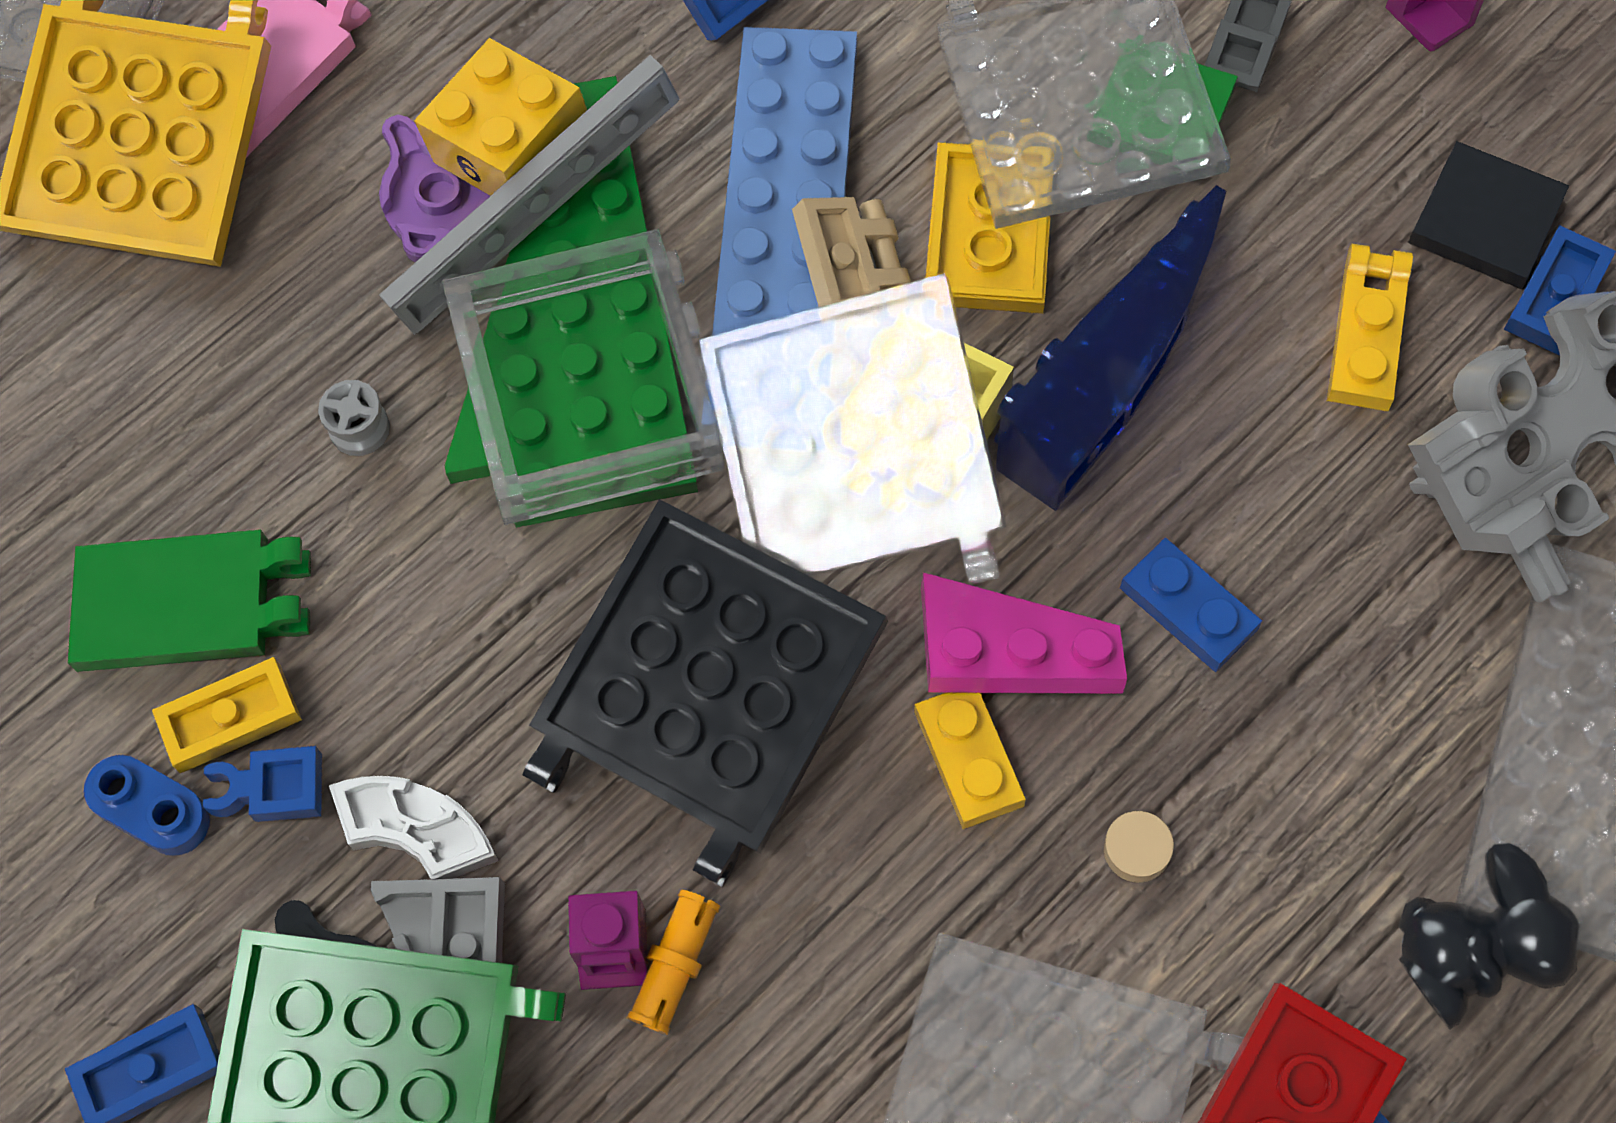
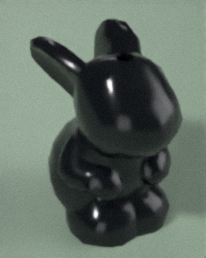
M1510 843L1494 844L1485 855V876L1498 904V907L1491 914L1477 911L1459 903L1435 902L1422 897H1416L1404 906L1398 925L1403 933L1402 956L1399 961L1436 1014L1450 1030L1459 1025L1467 1013L1468 997L1475 994L1487 998L1495 996L1501 990L1503 977L1507 974L1524 982L1547 989L1564 986L1577 971V946L1580 924L1568 906L1552 895H1549L1547 880L1537 863L1516 845Z

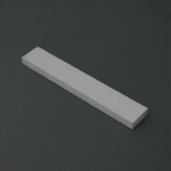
M649 55L379 294L383 301L414 335L419 333L680 100L664 67Z

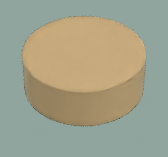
M1144 811L1128 812L1118 817L1109 827L1104 841V856L1111 870L1122 879L1138 883L1147 882L1158 877L1166 869L1173 853V837L1167 825L1159 817Z

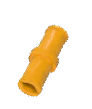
M683 889L678 894V901L659 946L653 944L650 947L646 958L652 961L633 1008L627 1015L629 1020L637 1024L643 1023L644 1027L668 1035L670 1031L669 1026L689 978L697 979L702 965L696 961L715 915L721 908L716 902L712 900L704 902V896Z

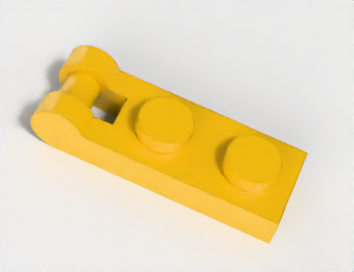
M1350 244L1344 269L1327 401L1389 411L1394 401L1407 287L1412 268L1413 253L1393 250L1392 255L1389 256L1371 253L1370 246ZM1365 276L1386 279L1385 290L1364 287Z

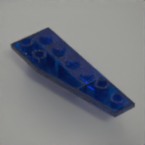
M1218 185L1200 202L1193 200L1185 208L1176 226L1150 249L1148 254L1076 325L1064 341L1059 338L1053 339L1037 361L1035 367L1037 370L1036 374L1025 386L1020 382L1016 383L1001 401L997 414L1001 416L1000 428L994 439V442L998 444L995 470L1054 511L1058 509L1129 423L1160 376L1177 343L1202 283L1227 191Z

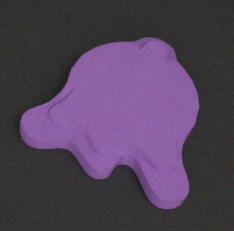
M395 115L388 118L382 126V134L390 148L391 158L389 166L382 177L379 197L381 208L391 230L402 240L407 257L416 262L488 199L490 195L435 164L415 122L406 116Z

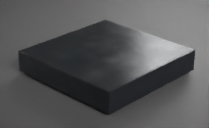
M1456 141L1408 243L1522 289L1570 185Z

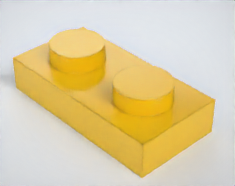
M275 657L152 709L171 764L180 774L302 720L281 665Z
M943 693L915 704L914 713L962 829L1024 807L1025 796L980 693Z

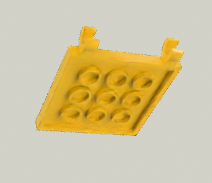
M61 0L60 6L43 4L0 179V231L221 267L272 47L266 38L261 36L266 27L268 10L264 7H257L258 0H230L226 30L222 31L97 12L104 0Z

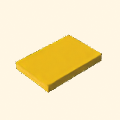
M938 142L924 305L1043 314L1055 150Z

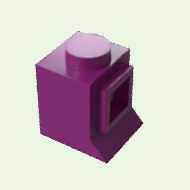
M638 891L568 895L569 954L578 967L581 990L642 986L648 972V959L646 958L647 928L646 910Z

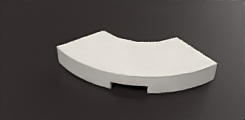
M391 776L359 777L329 785L347 843L353 851L375 846L403 850L422 863L431 879H454L498 861L491 843L479 824L469 812L448 795L445 796L431 788L413 783L410 779Z

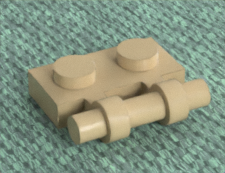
M854 197L803 198L792 208L822 321L874 318L885 309L883 299L886 300L890 318H900L903 313L909 315L913 312L908 294L913 288L908 269L901 268L894 245L899 239L893 219L886 217L884 206L880 199H872L859 206L862 219H860ZM869 250L872 251L873 258H874L875 265H876V268H877V269H874V265H873L872 258H871V255H870V251H869Z

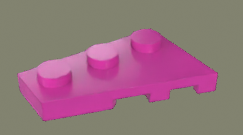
M923 572L921 596L928 692L1123 694L1127 682V673L1120 625Z

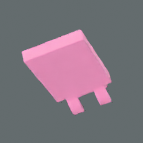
M258 0L257 7H264L268 10L266 27L261 36L265 37L272 47L246 158L356 47L350 32L361 26L371 16L369 9L358 2V0H327L326 7L317 2V0ZM228 19L217 30L225 31Z

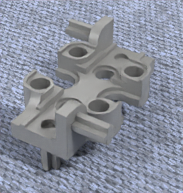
M1616 291L1572 296L1548 310L1547 314L1543 316L1549 333L1557 343L1560 352V367L1556 376L1547 385L1537 387L1535 377L1524 357L1527 354L1524 348L1510 349L1508 345H1502L1492 351H1486L1458 372L1453 384V399L1457 412L1408 444L1417 462L1413 469L1418 478L1409 483L1413 493L1426 494L1428 498H1436L1462 550L1511 554L1536 602H1543L1551 595H1562L1568 590L1567 584L1570 583L1546 534L1581 536L1591 532L1609 519L1608 514L1602 512L1592 490L1584 481L1577 478L1575 471L1576 461L1580 452L1588 444L1596 441L1608 448L1613 455L1616 465V399L1610 395L1606 387L1608 371L1612 366H1616ZM1499 382L1502 388L1500 401L1497 395V386ZM1516 430L1523 431L1530 443L1528 457L1520 465L1514 464L1507 452L1509 438ZM1557 496L1558 503L1557 509L1555 510V498Z

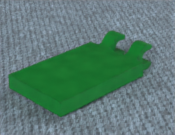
M261 529L75 546L68 664L76 672L265 655L266 637H299L310 633V610L308 608H301L300 596H278L272 598L267 603L266 598L267 579H299L311 576V552L309 550H302V539L300 537H281L268 544V539Z

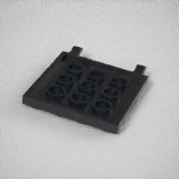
M659 499L529 726L545 736L528 761L522 775L555 793L567 773L570 758L575 751L713 827L715 831L698 857L693 871L723 887L735 867L743 845L761 854L884 631L888 619L882 613Z

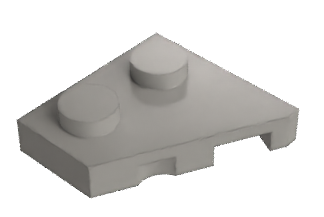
M500 877L371 881V893L375 902L380 905L394 936L392 941L396 949L502 963L505 883Z

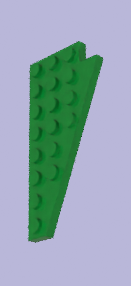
M616 76L574 83V85L580 88L587 110L618 84ZM630 145L509 252L447 455L445 472L450 484L505 473L511 516L516 528L698 492Z

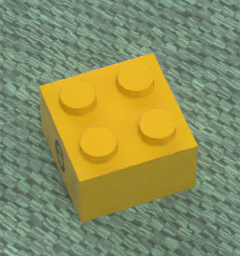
M489 38L419 114L414 122L435 164L491 196L583 115L587 108L578 86Z

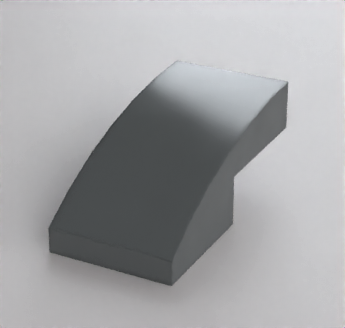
M1230 0L1225 17L1221 19L1205 66L1238 76L1236 86L1258 92L1284 26L1292 0Z

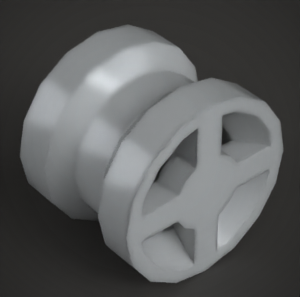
M345 380L331 386L320 399L318 408L320 420L328 431L332 443L339 451L350 456H364L376 451L384 444L389 435L390 423L376 391L369 384L359 380ZM360 417L366 418V420L364 422H361L359 425L350 427L351 423L353 421L358 420Z

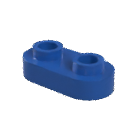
M115 755L105 758L92 768L86 778L84 797L89 808L104 821L162 854L176 856L188 853L195 849L207 835L210 815L203 808V801L187 787L131 756ZM125 778L123 789L117 794L108 795L109 785L115 779ZM170 808H178L179 813L176 820L169 825L162 826L160 820L163 813Z

